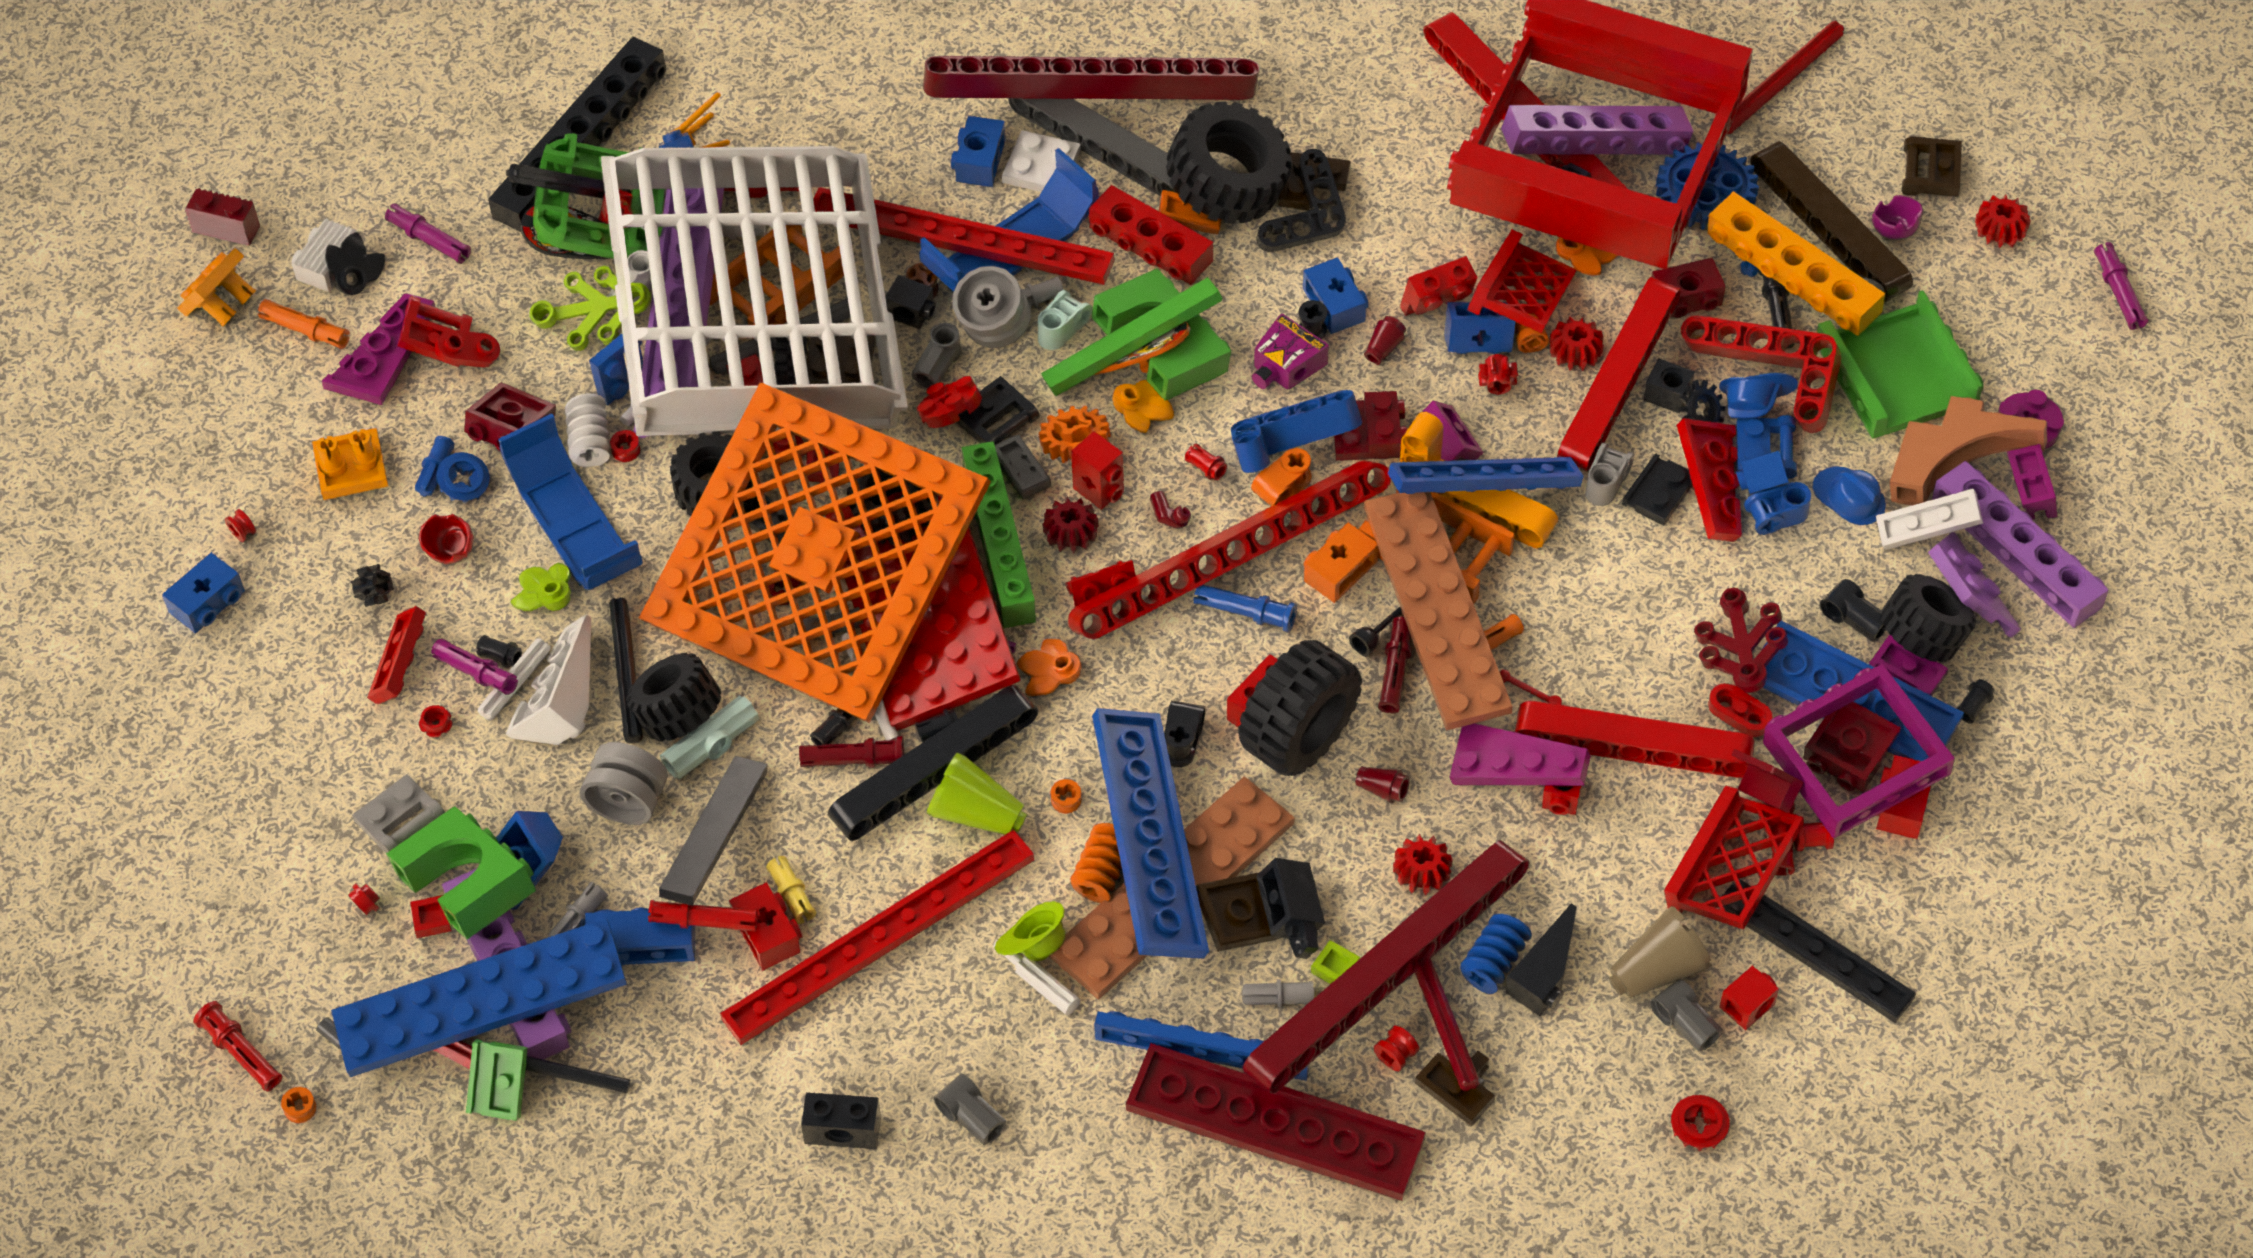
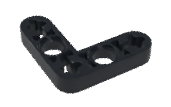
M1306 150L1301 155L1298 164L1299 174L1311 210L1264 222L1259 227L1256 236L1257 244L1263 251L1275 252L1335 237L1343 231L1346 215L1328 159L1321 150ZM1309 159H1313L1314 163H1320L1317 168L1318 178L1314 179L1315 174L1312 166L1306 167ZM1318 186H1323L1329 189L1331 196L1326 200H1320L1315 197L1313 190ZM1330 206L1329 212L1332 220H1338L1333 228L1330 223L1324 224L1327 218L1326 208ZM1297 222H1303L1308 225L1310 232L1308 235L1299 236L1294 233L1292 226ZM1283 226H1286V233H1285V234H1281V233L1283 232V229H1284ZM1267 231H1271L1273 235L1281 234L1277 236L1275 242H1271L1270 238L1264 239Z

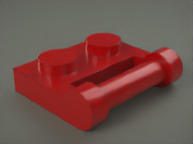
M410 296L397 347L441 361L435 353V342L441 333L454 329L418 318L417 315L453 326L460 331H470L473 317L466 314L459 316L421 303L420 298ZM449 341L453 347H458L455 342Z

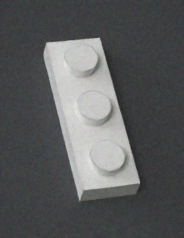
M1974 489L1876 516L1882 546L1885 550L1983 524L1977 494Z

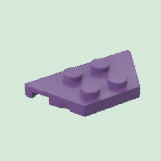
M1951 532L1928 552L1964 605L1977 612L1990 624L1997 620L2004 633L2010 638L2021 630L1998 596L2001 593L1998 586L1992 580L1985 577L1981 571L1983 569L1982 563L1975 555L1967 551L1955 532Z

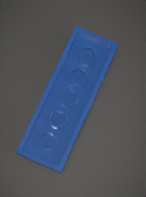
M1781 620L1776 627H1781L1785 630L1788 644L1785 648L1779 650L1765 667L1767 679L1763 688L1799 706L1808 699L1814 701L1823 696L1835 684L1841 683L1843 685L1853 680L1861 670L1865 668L1873 669L1875 667ZM1893 677L1944 745L1947 746L1962 721L1964 712ZM1877 689L1854 701L1901 727L1900 734L1889 749V753L1918 761L1929 758Z

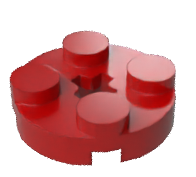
M965 376L956 382L946 385L942 382L931 385L926 390L928 396L920 402L916 409L923 424L926 422L930 428H940L959 421L958 414L966 409L969 414L972 413L981 403L982 396L972 377Z

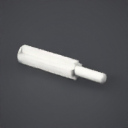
M1019 954L1003 955L1015 965L1017 969L1015 973L1066 1016L1072 1014L1080 1004V998L1038 963L1028 959L1026 956L1022 958Z

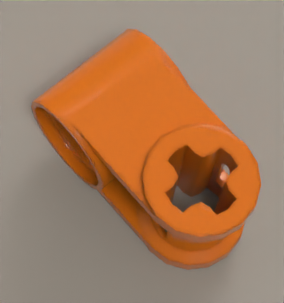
M1301 448L1289 449L1255 477L1251 484V490L1270 506L1302 491L1311 483L1312 479L1309 469L1311 465L1309 453Z

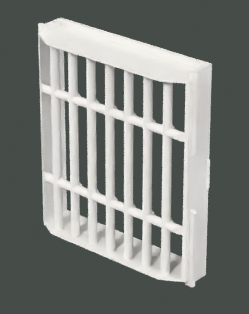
M834 146L642 148L615 158L614 156H601L611 246L614 253L617 277L615 291L619 321L622 326L636 436L712 434V432H720V434L734 433L758 387L744 386L738 338H754L758 342L764 384L868 428H896L900 411H907L908 405L893 314L887 311L877 250L881 241L866 153L854 154ZM843 186L852 187L855 211L846 210ZM767 187L771 213H752L748 188ZM780 187H799L802 212H783ZM811 187H830L834 212H815ZM684 188H704L707 213L688 214ZM716 188L736 189L739 213H720ZM619 189L640 190L643 214L622 215ZM652 189H672L675 214L655 213ZM833 224L837 228L851 323H832L817 225ZM849 224H858L873 323H864ZM769 225L774 231L787 324L768 325L754 226ZM786 225H802L805 228L819 324H800ZM690 226H706L710 231L723 326H703ZM722 226H738L742 231L755 325L735 324ZM623 227H641L645 230L657 327L636 328ZM658 227H674L678 233L690 326L670 327ZM867 335L876 336L884 387L874 384ZM835 336H851L854 339L861 383H842ZM786 337L790 340L796 385H777L770 338ZM803 337H819L822 340L829 384H809ZM689 339L692 342L698 387L678 388L673 340ZM705 339H722L725 342L731 386L711 387ZM656 340L660 343L666 391L645 397L638 341Z

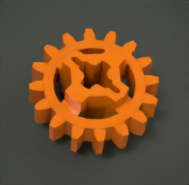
M1070 406L1068 412L1059 409L1058 416H1047L1048 423H1041V431L1038 432L1043 453H1050L1052 460L1060 456L1062 463L1072 459L1071 450L1093 431L1108 442V437H1111L1106 415H1099L1098 409L1088 412L1087 406H1083L1081 409H1075L1074 406Z

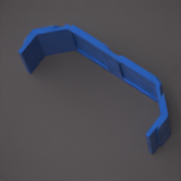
M1057 148L1055 150L1056 169L1039 197L996 226L1066 241L1079 230L1082 221L1089 215V208L1099 198L1096 180L1060 148ZM925 237L920 239V261L953 292L958 282L968 272L979 267L996 266L1006 269L1013 276L1024 268L956 252L946 258Z
M549 414L499 438L501 455L518 488V492L579 586L583 585L584 589L591 590L643 564L637 541L634 540L624 545L574 469L558 435L553 414Z

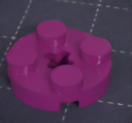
M2034 389L2029 391V393L2014 394L2001 402L1998 409L1999 413L2025 418L2032 417L2047 421V444L2045 449L2056 443L2064 425L2061 410L2041 390Z

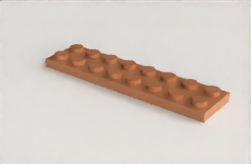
M1417 492L1414 494L1395 493L1364 501L1366 516L1446 731L1512 714L1513 706L1431 492Z
M1245 776L1241 778L1184 829L1195 885L1236 877L1294 825L1295 817ZM1125 882L1110 895L1109 901L1104 900L1065 934L1062 946L1049 955L1056 964L1098 1000L1148 956L1139 955Z

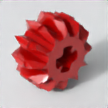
M2005 194L2002 199H1999L1992 195L1989 201H1983L1976 214L1975 227L1978 228V237H1986L1987 244L1993 241L1998 242L1999 248L2004 245V242L2013 247L2017 241H2023L2031 223L2027 206L2019 205V198L2009 200Z
M1569 317L1566 323L1558 321L1555 330H1552L1549 338V351L1551 357H1556L1558 366L1568 363L1569 371L1574 365H1578L1584 371L1587 364L1595 366L1598 358L1603 354L1604 336L1601 330H1597L1595 322L1587 324L1584 317L1579 321Z
M1420 833L1416 837V842L1406 838L1403 842V848H1397L1395 851V862H1393V872L1395 875H1398L1400 886L1409 884L1411 894L1417 887L1422 888L1425 895L1429 893L1430 886L1439 891L1443 887V881H1448L1451 877L1450 868L1452 867L1453 858L1450 854H1447L1448 848L1446 843L1436 845L1434 836L1425 841Z

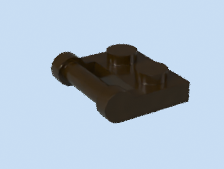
M1916 136L1906 138L1904 140L1906 171L1905 179L1902 181V193L1912 196L1924 193L1958 197L1962 141ZM1921 152L1928 153L1927 178L1918 177L1919 154Z

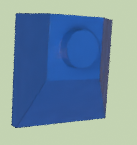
M516 811L497 835L496 839L500 845L502 843L507 844L517 860L523 858L529 864L534 873L530 878L535 887L554 863L563 836L547 812ZM524 900L511 908V910L518 909Z

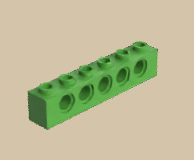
M994 441L961 447L963 468L985 476L991 481L975 513V519L1003 628L1035 623V600Z

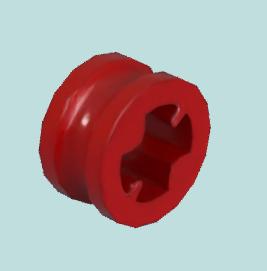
M621 430L616 432L610 439L611 452L616 460L630 462L639 456L641 448L639 438L635 432ZM627 443L628 446L630 445V448L623 449V446L620 447V445Z
M237 509L234 512V517L227 516L225 518V523L231 533L240 542H244L248 534L254 535L256 533V528L250 518L242 510Z

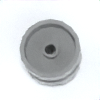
M996 266L979 267L968 272L958 282L953 293V310L967 335L979 345L988 348H1001L1014 343L1025 333L1031 320L1030 304L1016 278L1006 269Z
M608 742L600 745L591 762V770L587 773L579 790L581 800L592 811L608 820L628 825L647 823L657 805L656 797H659L667 781L668 773L666 767L655 756L636 746L621 742Z

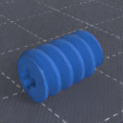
M1494 914L1489 919L1488 925L1483 928L1481 936L1476 939L1474 946L1468 951L1467 957L1462 960L1460 965L1462 975L1479 991L1486 994L1496 993L1498 991L1496 984H1501L1505 980L1503 973H1508L1512 969L1510 962L1518 960L1519 954L1517 952L1523 951L1525 949L1524 941L1531 939L1532 933L1530 928L1519 919L1510 915Z

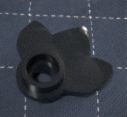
M354 232L343 240L340 248L335 245H328L325 261L328 269L335 275L338 289L346 295H356L365 288L367 282L374 281L381 275L385 264V255L382 253L367 254L361 235L358 232ZM348 274L353 277L351 285L347 283L346 277Z

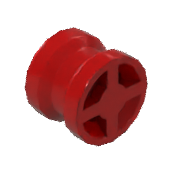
M1394 1025L1388 1031L1387 1038L1378 1041L1373 1049L1381 1062L1393 1071L1399 1072L1405 1067L1406 1059L1415 1056L1419 1052L1420 1047L1408 1031Z

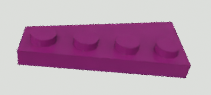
M404 293L379 320L380 325L372 333L367 332L360 340L361 345L351 355L347 354L339 362L340 367L332 375L328 373L321 381L323 389L383 405L412 351L397 347L410 296L420 298L421 303L436 307L434 301ZM417 315L418 318H421V319H424V320H427V321L430 320L429 318H426V317Z

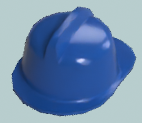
M1784 373L1733 377L1724 379L1719 383V389L1727 395L1728 414L1731 418L1754 419L1766 415L1773 408L1777 397L1788 395L1798 387L1797 379Z
M1835 466L1820 471L1813 480L1812 488L1815 496L1823 504L1852 524H1872L1877 521V515L1885 513L1886 502L1879 482L1867 471Z

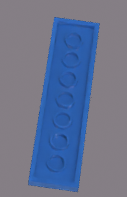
M1097 708L1092 718L1139 955L1204 959L1209 953V947L1161 716L1159 713Z
M605 918L333 1009L331 1012L346 1071L350 1077L625 986L627 981L609 922Z

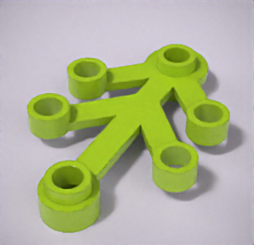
M608 266L598 267L594 272L595 281L601 287H610L615 291L617 277ZM570 272L564 278L565 287L571 293H579L589 301L553 307L550 302L540 300L531 306L529 317L537 327L547 329L554 326L558 320L587 315L578 328L571 331L567 336V343L573 350L583 351L589 344L588 335L609 310L618 309L616 295L606 297L586 283L578 272ZM609 273L605 280H601L603 274ZM579 279L575 286H571L573 280ZM631 283L632 299L640 296L639 300L633 303L634 314H639L650 305L651 292L642 283ZM618 310L607 324L601 325L597 331V337L604 345H608L619 336L618 330L621 327V322L619 321ZM549 314L545 320H542L544 315ZM612 331L610 337L604 338L606 332ZM577 337H582L578 344H574V340Z

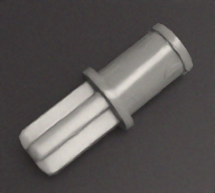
M1058 276L1033 286L1029 283L1026 285L1027 288L1022 289L1030 307L1034 306L1035 308H1038L1040 303L1054 299L1060 291L1064 290Z
M590 882L579 898L573 904L566 906V914L551 930L549 937L581 927L585 924V913H593L608 897V894L599 885L596 884L595 886L594 882Z
M1277 979L1276 983L1244 984L1242 988V1001L1245 1005L1277 1004V1008H1281L1282 1004H1308L1314 999L1313 981L1281 983V980Z

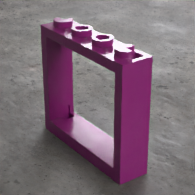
M1883 664L1873 669L1865 668L1861 670L1853 680L1843 685L1841 683L1833 685L1823 696L1814 701L1808 699L1802 702L1795 711L1786 716L1778 715L1766 725L1763 744L1782 770L1804 782L1799 791L1833 838L1842 835L1951 775L1955 760L1954 756ZM1877 689L1929 758L1838 807L1786 737Z

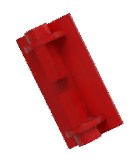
M1120 560L1117 561V564L1100 569L1098 572H1091L1077 578L1075 576L1071 577V581L1066 582V588L1069 595L1073 596L1075 607L1136 576L1133 561L1130 560L1123 563Z

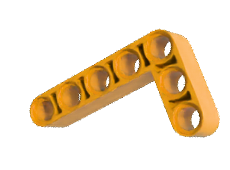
M1428 412L1418 413L1401 439L1400 462L1445 461L1441 459L1444 428L1442 422L1436 416ZM1510 489L1505 491L1477 490L1475 492L1447 491L1445 493H1437L1495 524L1507 527L1509 531L1515 534V540L1533 548H1541L1558 522V516L1551 508Z

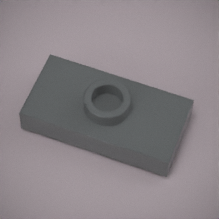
M1019 434L995 445L1000 468L1022 500L1051 487L1050 477Z

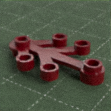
M1728 588L1722 593L1720 605L1724 615L1731 620L1734 638L1715 631L1714 625L1709 621L1698 623L1694 628L1697 641L1701 644L1714 645L1704 647L1700 651L1699 657L1703 667L1717 669L1732 675L1733 681L1738 688L1747 693H1754L1762 689L1766 683L1767 670L1765 667L1777 652L1788 644L1785 630L1781 627L1772 628L1773 625L1778 624L1782 620L1783 616L1778 604L1773 602L1764 604L1760 609L1761 619L1748 634L1744 614L1749 610L1746 594L1738 588ZM1765 637L1768 644L1753 658L1752 651ZM1717 647L1738 655L1740 663L1721 657Z

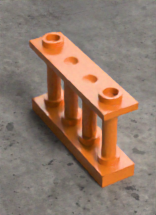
M786 225L788 245L793 243L809 256L807 239L802 235V225ZM771 230L756 242L759 266L761 267L767 261H770L779 268L774 231ZM839 246L829 253L821 250L827 289L844 276ZM743 252L727 265L732 303L734 307L748 317V325H755L752 304L733 290L744 279L749 281L745 252ZM791 262L799 312L816 299L811 268L807 271H802ZM715 273L712 280L710 306L719 300ZM761 275L763 293L771 298L765 304L768 325L784 324L787 322L782 289L780 290Z
M1431 492L1441 521L1456 528L1449 538L1454 554L1468 535L1485 544L1467 569L1461 570L1472 602L1475 604L1479 598L1480 580L1477 579V576L1497 550L1508 556L1512 554L1515 534L1509 531L1507 527L1495 524L1435 492ZM1365 520L1359 530L1376 541L1369 522ZM1378 549V558L1383 561L1381 553Z

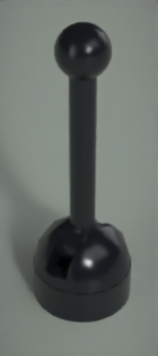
M1398 607L1374 629L1364 626L1349 636L1352 648L1364 657L1371 654L1379 644L1378 633L1387 627L1395 617L1402 614L1401 607Z

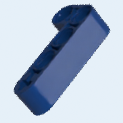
M1341 390L1241 420L1231 427V434L1242 471L1253 473L1263 470L1270 464L1269 455L1354 430L1363 421L1354 392L1352 390Z

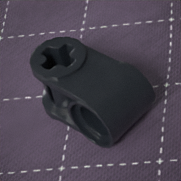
M1171 700L1164 731L1171 766L1182 768L1188 766L1193 761L1198 739L1201 736L1204 725L1206 706Z

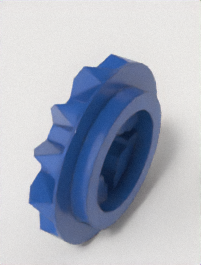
M465 452L451 454L442 460L437 469L436 481L440 486V491L448 495L451 501L456 499L466 503L469 500H478L488 488L490 480L488 468L480 458L473 454ZM456 471L460 472L463 476L472 473L468 479L469 486L465 485L464 482L454 483L457 479Z

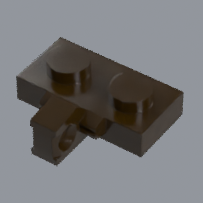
M1477 1051L1471 1057L1479 1077V1086L1476 1089L1464 1091L1459 1086L1450 1061L1438 1052L1415 1077V1084L1472 1127L1495 1101V1095L1483 1086L1485 1080L1481 1078L1489 1068V1058L1480 1051Z

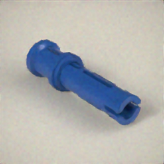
M1204 584L1197 587L1194 594L1198 595V597H1194V604H1201L1253 618L1257 625L1262 626L1264 623L1282 627L1283 631L1288 633L1292 630L1297 615L1296 603L1283 604L1270 600V597L1266 595L1254 598Z

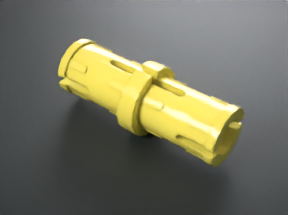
M778 856L780 865H778L775 858L770 860L766 868L778 887L777 892L786 901L797 924L804 923L802 915H805L807 921L813 919L816 916V910L812 907L804 892V883L801 879L796 878L785 856Z

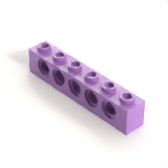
M1509 105L1501 127L1511 154L1673 155V150L1675 149L1683 153L1684 146L1689 144L1694 132L1682 106Z
M1964 461L1936 481L1932 500L1970 489L1975 490L1983 524L1968 527L1965 530L2069 625L2075 628L2103 608L2109 591L2103 581L2085 569L2074 555L2065 551L2051 534L2045 533L2035 524L2029 514L2015 506L2003 491L1995 488L1980 470L1974 469L1967 461Z
M476 869L443 883L444 894L467 879ZM510 910L467 940L477 961L527 945L520 930L514 932L510 925L515 922ZM500 934V936L495 939H488L492 935ZM554 1009L509 1024L520 1046L528 1047L527 1056L544 1060L570 1048L567 1034L572 1031L563 1013L557 1015ZM535 1017H544L538 1022H530Z

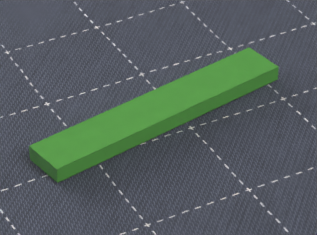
M1207 277L1047 369L1041 375L1054 396H1058L1216 305L1223 298L1219 290Z

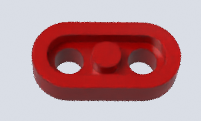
M446 330L441 333L434 346L437 357L441 361L453 365L485 368L491 366L500 355L498 341L486 333ZM449 341L455 342L458 347H453ZM481 345L486 346L489 350H484Z
M1728 683L1719 684L1710 692L1708 707L1714 716L1741 733L1754 738L1764 736L1765 727L1773 718L1772 712L1767 705L1737 686ZM1726 702L1729 703L1731 706L1724 707L1720 703ZM1755 720L1759 724H1751L1748 721Z

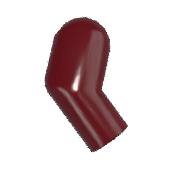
M1156 491L1150 495V501L1158 522L1175 529H1181L1188 525L1191 512L1187 507H1183V509L1181 506L1175 509L1171 508L1164 491Z

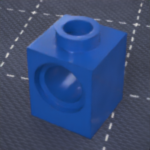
M1779 451L1740 462L1742 470L1736 472L1741 491L1748 489L1750 496L1760 491H1767L1789 484Z

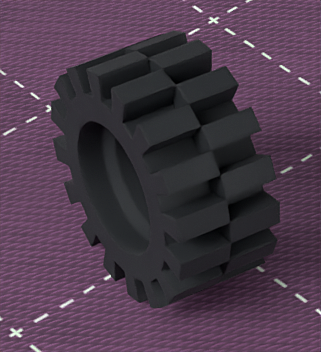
M776 337L774 369L777 385H796L790 340L786 337ZM803 337V345L806 358L807 338Z

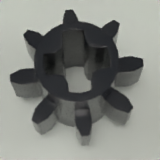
M380 564L358 568L356 570L358 577L351 581L354 598L364 601L365 607L388 602L386 594L394 590L390 572L381 570Z

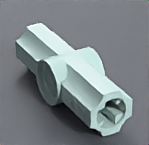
M739 695L713 716H710L697 729L688 733L660 754L661 762L674 778L681 779L707 758L715 760L727 752L732 744V740L759 720L757 711L745 696L741 697Z

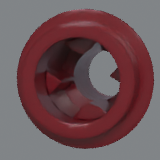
M1385 316L1383 320H1379L1364 353L1365 358L1380 365L1405 339L1406 327L1404 324L1391 316Z
M1361 766L1357 772L1355 783L1356 786L1362 787L1364 790L1390 803H1394L1395 801L1402 802L1405 799L1409 789L1410 778L1408 775L1403 774L1402 770Z

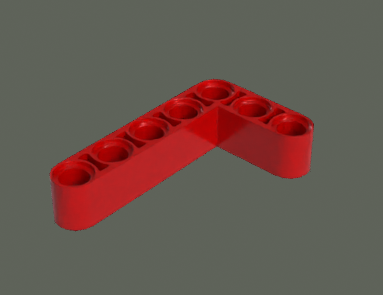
M1698 315L1688 317L1682 323L1681 335L1688 348L1696 353L1801 368L1802 373L1794 404V415L1800 427L1806 432L1817 433L1826 426L1841 364V353L1833 337L1823 333ZM1705 330L1701 338L1691 339L1694 331ZM1729 334L1737 335L1732 343H1722L1725 336ZM1768 339L1767 344L1763 348H1753L1757 340ZM1790 344H1800V347L1796 352H1785L1786 348ZM1821 349H1832L1829 356L1825 358L1817 357ZM1821 378L1825 380L1822 387L1818 389L1810 388L1814 380ZM1808 410H1818L1815 418L1811 420L1803 419L1804 414Z

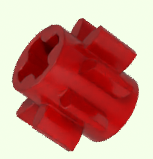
M1494 354L1486 358L1485 364H1479V386H1487V390L1495 395L1505 394L1511 390L1512 385H1517V363L1509 364L1507 356Z

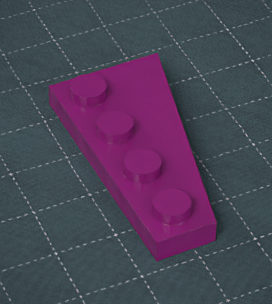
M1474 723L1461 727L1449 778L1453 785L1584 786L1591 756L1586 748Z

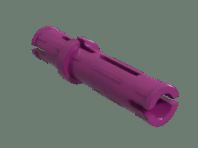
M397 203L390 205V208L395 210V212L390 209L386 210L385 220L403 229L408 237L420 239L454 259L459 264L465 261L461 254L467 258L471 253L469 245L460 242L429 224L424 216L420 214L414 215L400 207Z
M2105 243L2107 251H2105L2103 244H2100L2094 249V254L2102 267L2104 282L2110 285L2127 321L2128 328L2130 330L2137 329L2136 321L2139 328H2143L2149 320L2127 277L2128 269L2126 265L2120 262L2113 243Z
M443 638L438 639L432 646L431 653L434 654L432 655L433 658L474 677L476 683L482 686H491L505 695H510L518 685L516 675L499 668L497 663L490 659H481Z

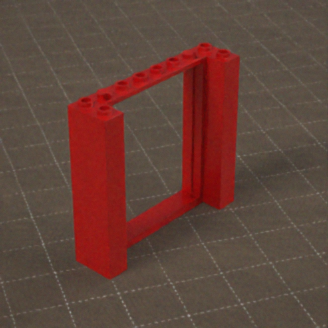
M1528 0L1524 10V15L1528 16V19L1523 28V38L1521 41L1517 40L1513 47L1512 61H1507L1503 67L1501 83H1496L1493 87L1490 99L1491 104L1490 106H1484L1480 116L1481 124L1479 128H1473L1469 141L1464 140L1459 151L1454 150L1450 157L1448 168L1452 170L1447 184V190L1451 191L1450 204L1667 270L1747 91L1753 48L1587 0ZM1532 59L1715 113L1714 121L1677 203L1488 147L1530 60Z

